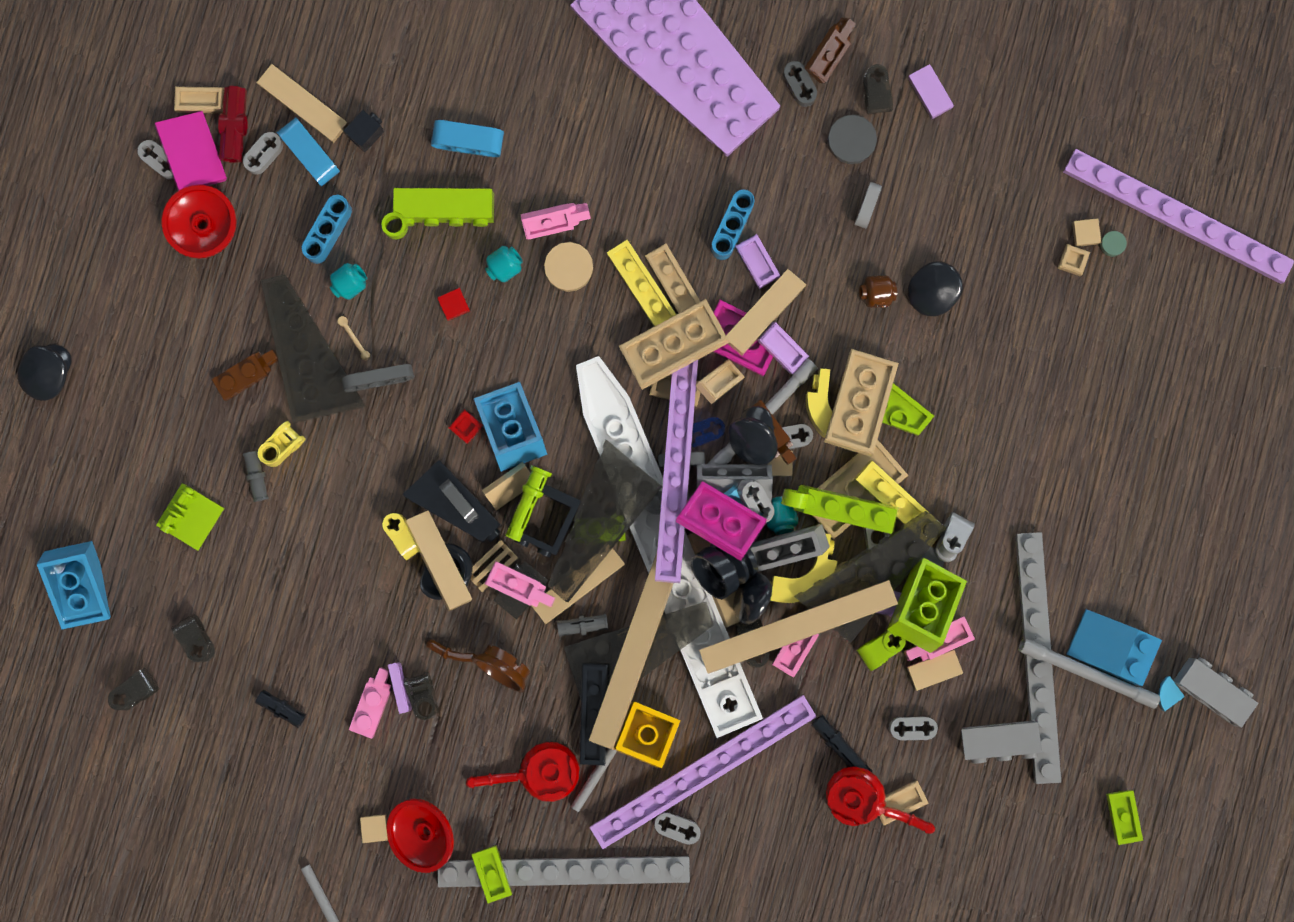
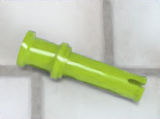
M533 465L530 467L532 471L527 483L522 486L523 495L505 536L518 542L521 541L537 499L541 498L544 494L542 490L547 478L552 475V473Z

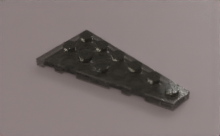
M707 601L662 615L639 680L714 626ZM630 626L564 647L580 699L582 697V664H608L609 686Z

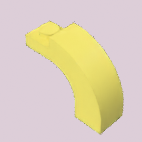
M820 368L818 375L814 374L812 389H816V393L807 392L806 409L812 425L825 438L832 415V410L828 403L830 369Z
M826 534L830 547L823 555L815 557L814 565L807 574L796 579L772 577V596L770 601L779 603L804 601L818 594L828 584L837 565V561L828 559V555H832L834 550V541L831 540V534Z

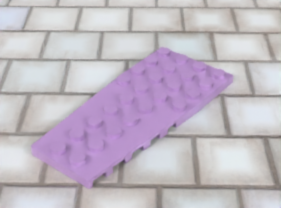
M575 0L570 5L578 17L627 68L651 86V89L658 96H662L676 112L678 111L688 120L689 124L694 128L696 127L706 136L709 142L714 143L724 152L725 156H729L780 108L779 103L696 0Z

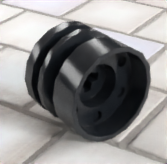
M711 543L710 547L703 548L691 559V568L697 581L710 595L721 600L736 591L739 585L746 583L748 579L754 577L758 571L756 558L750 548L740 561Z

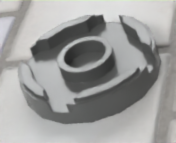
M847 115L838 119L831 127L828 136V145L831 153L839 161L847 164H858L865 161L874 152L877 142L876 130L872 123L858 115Z

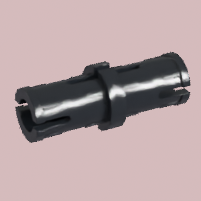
M265 689L260 692L255 701L256 704L272 712L273 716L277 719L280 717L296 728L301 726L307 715L289 705L287 700H281Z

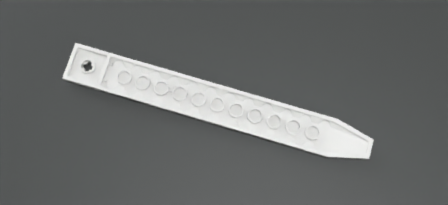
M597 356L576 365L583 416L649 573L658 549L660 514H651L647 511L645 498L651 492L662 491L663 477L628 394L602 359ZM654 496L653 501H649V505H652L654 510H658L659 505H661L658 496ZM684 530L680 583L673 584L664 612L714 733L718 738L759 721L763 717L740 663L710 674L707 673L699 650L730 638L712 595L700 585L692 571L691 559L695 554ZM726 698L737 701L733 712L723 708Z

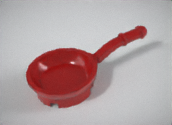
M544 742L535 745L526 753L519 773L494 775L489 773L484 776H471L467 778L466 786L474 788L520 780V783H523L524 788L531 796L541 801L555 802L565 798L574 790L579 780L580 767L576 756L568 747L558 742Z
M856 766L843 768L836 772L827 784L825 794L827 805L832 811L833 816L843 824L850 826L867 824L881 814H884V816L905 822L908 826H914L927 834H932L935 831L933 823L920 819L915 814L911 815L895 808L886 807L884 787L878 777L867 769Z

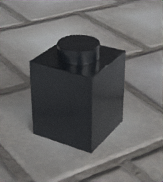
M362 110L343 132L348 139L365 153L384 133V130L380 125L382 121L373 112L368 114Z

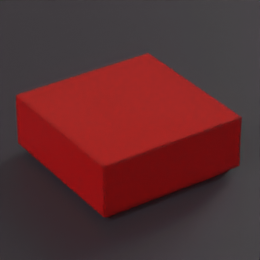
M460 288L438 297V301L448 321L470 312Z
M464 409L449 426V429L466 444H469L483 425Z

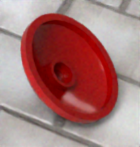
M192 185L179 190L169 199L162 214V230L166 240L177 252L190 258L201 259L218 254L228 246L236 230V213L232 203L221 191L206 185ZM204 221L207 222L206 228L200 229V224Z
M408 799L398 804L391 811L387 821V838L393 853L401 863L414 871L430 873L440 869L448 862L454 847L453 832L447 818L435 805L422 799Z

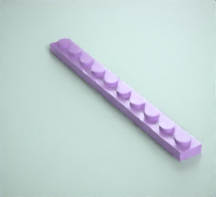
M1077 149L1074 150L1063 173L1280 284L1285 282L1294 264V260Z
M698 360L672 373L655 582L680 583L685 527L678 524L676 519L687 504Z
M804 695L798 697L591 825V831L602 849L606 848L817 716Z

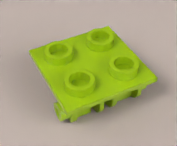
M182 483L156 526L161 531L173 535L199 551L225 508Z

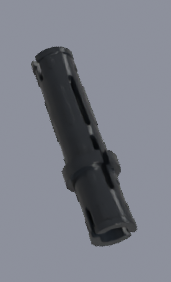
M823 714L812 722L811 726L825 740V745L831 747L848 767L856 766L873 772L844 740L840 730L836 731Z

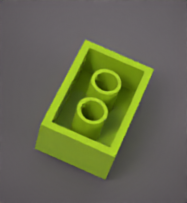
M922 558L910 570L887 630L932 653L942 646L967 581Z

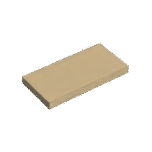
M705 299L619 345V348L643 390L730 342Z
M854 349L850 350L824 439L825 443L870 457L873 456L899 363Z
M877 439L872 457L858 453L818 488L878 502L854 480L870 460L878 465L897 484L903 481L908 474ZM813 516L819 524L823 525L824 530L831 534L833 540L851 525Z

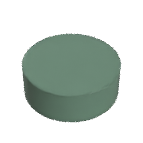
M1111 231L1102 237L1100 248L1105 255L1115 257L1125 250L1127 241L1122 233Z

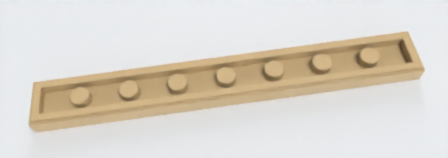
M657 553L589 739L593 743L614 750L674 584L655 582Z
M888 580L700 649L699 651L707 673L710 674L896 606L898 602Z

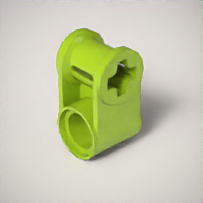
M887 630L877 638L862 645L856 651L868 669L873 671L904 648L906 640L899 637L897 647L893 645L888 646L889 636L897 637V635Z

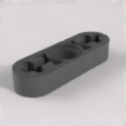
M403 364L344 376L341 380L345 392H354L406 382L414 378L411 364Z

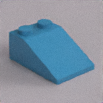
M520 382L474 398L501 472L513 468L522 462L526 463L547 455L542 436Z
M89 541L44 551L37 562V567L61 629L110 619L101 564L93 542Z
M1085 609L1066 655L1133 685L1143 686L1162 640Z

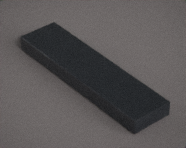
M582 664L580 764L605 766L606 747L593 743L589 739L608 689V664Z

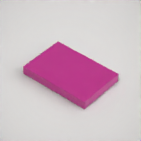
M203 111L155 123V129L178 191L192 185L209 186L227 180Z
M719 300L713 312L725 335L747 314L722 300ZM757 340L742 356L728 344L713 351L763 377L773 359V356Z
M703 481L676 519L678 524L740 561L767 521L764 517Z

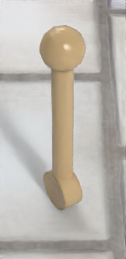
M344 316L339 317L338 324L344 327L361 353V359L368 360L370 353L364 350L348 326V319Z

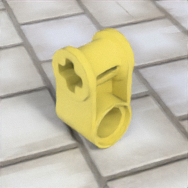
M286 421L259 447L258 458L267 466L276 467L291 453L296 451L306 438L299 436L290 427L291 423ZM269 449H275L277 452L275 459L267 461L265 458L266 452Z
M398 513L389 514L383 520V529L393 541L399 553L408 560L418 553L419 550L405 524L407 519ZM391 519L400 520L398 524L399 530L390 529L392 525Z

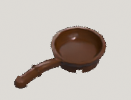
M433 639L426 642L428 649L443 656L444 659L474 662L478 668L500 684L519 693H523L525 690V680L530 674V670L523 663L519 667L516 663L517 658L492 645L491 647L488 645L483 654L476 655L474 653L452 651L451 648H447Z

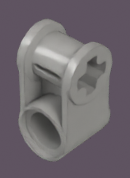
M952 512L944 524L942 534L935 548L938 559L943 562L953 561L957 554L963 550L975 523Z

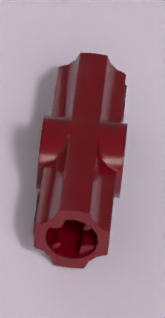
M239 86L224 88L223 113H220L218 128L221 135L219 159L228 163L242 162L243 137L246 136L248 129V120L245 114L247 90Z

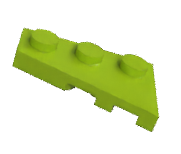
M893 383L882 423L918 436L934 415Z

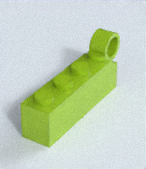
M394 188L393 212L383 218L382 229L389 238L396 240L404 237L408 231V226H414V223H424L425 226H439V223H449V226L454 227L463 226V223H473V226L477 227L488 226V223H494L493 190ZM393 219L402 221V228L396 233H391L387 230L388 223Z
M800 485L798 491L784 489L781 501L783 505L794 507L795 511L890 534L893 533L899 509L896 506L806 485Z

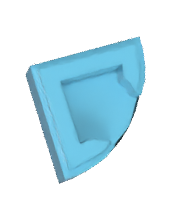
M1170 676L1163 679L1159 689V706L1162 711H1166L1185 696Z

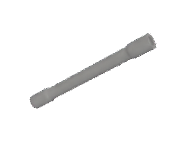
M806 359L782 388L765 404L772 415L818 369L811 360ZM730 442L708 464L727 465L736 454Z
M1023 638L1018 650L1023 654L1060 667L1128 696L1134 701L1155 709L1160 702V695L1098 671L1049 650L1045 646L1027 638Z

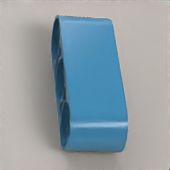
M296 117L277 132L321 187L340 172Z
M435 120L431 146L448 151L500 157L504 131L485 126Z
M739 190L734 194L714 236L711 252L719 260H726L731 256L752 212L755 200L750 191ZM740 198H745L750 205L746 208H740L736 201ZM729 220H735L738 222L739 228L730 230L726 223ZM725 242L728 244L729 249L726 252H720L717 250L716 244Z
M333 195L327 200L302 244L304 256L312 263L319 264L326 260L351 216L352 208L343 196ZM337 204H345L342 212L334 213L333 209ZM325 225H332L333 228L329 234H322L321 230ZM316 245L320 246V252L315 256H311L309 253L310 249Z

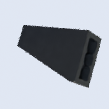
M440 460L403 493L407 499L484 543L487 540L492 542L501 533L499 529L502 525ZM447 479H450L478 513V516L470 523L464 519L439 488Z

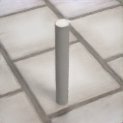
M606 749L605 766L596 765L572 803V809L577 812L581 810L616 754V750Z
M310 864L303 867L301 871L327 921L339 922Z

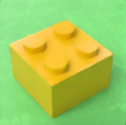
M631 702L614 750L657 768H662L681 720L637 702Z

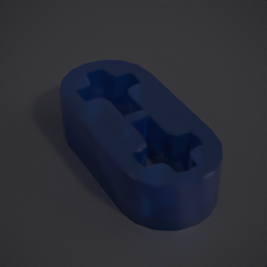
M711 417L694 423L692 434L701 432V436L695 438V443L691 444V448H696L721 438L725 432L724 422L720 418ZM711 422L721 426L717 435H714L713 432L705 434L703 430L710 428Z

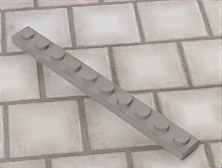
M1042 532L1015 534L1023 638H1027L1051 650ZM1024 654L1029 721L1038 720L1042 753H1037V758H1032L1034 783H1061L1052 664Z
M689 856L501 859L510 886L690 883ZM448 860L443 867L438 869V887H482L474 861Z

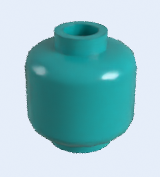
M501 246L486 258L488 267L485 270L492 280L498 279L505 283L521 271L523 260L513 247Z
M346 263L331 274L330 281L332 285L330 289L336 297L350 300L366 288L367 276L359 265Z
M782 496L772 499L774 515L766 523L767 528L776 535L794 531V527L799 523L797 511L794 510V507L781 504Z

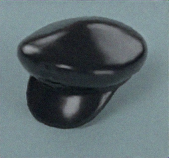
M941 261L928 263L917 271L909 282L907 293L909 302L922 315H942L949 311L961 297L963 282L959 272L953 266Z
M56 344L47 346L36 345L29 348L22 357L17 371L18 382L22 390L28 396L39 401H46L56 397L65 385L67 373L72 363L68 350Z
M751 406L744 410L739 419L731 423L729 427V440L733 451L740 459L753 465H765L775 458L778 443L774 434L773 419L768 410L760 406Z
M445 543L467 587L473 572L471 558L463 548L452 543ZM424 562L420 580L421 590L431 599L442 600Z
M757 573L754 577L748 579L746 583L739 585L734 596L733 608L736 617L741 623L751 624L765 611L772 596V584L765 575Z

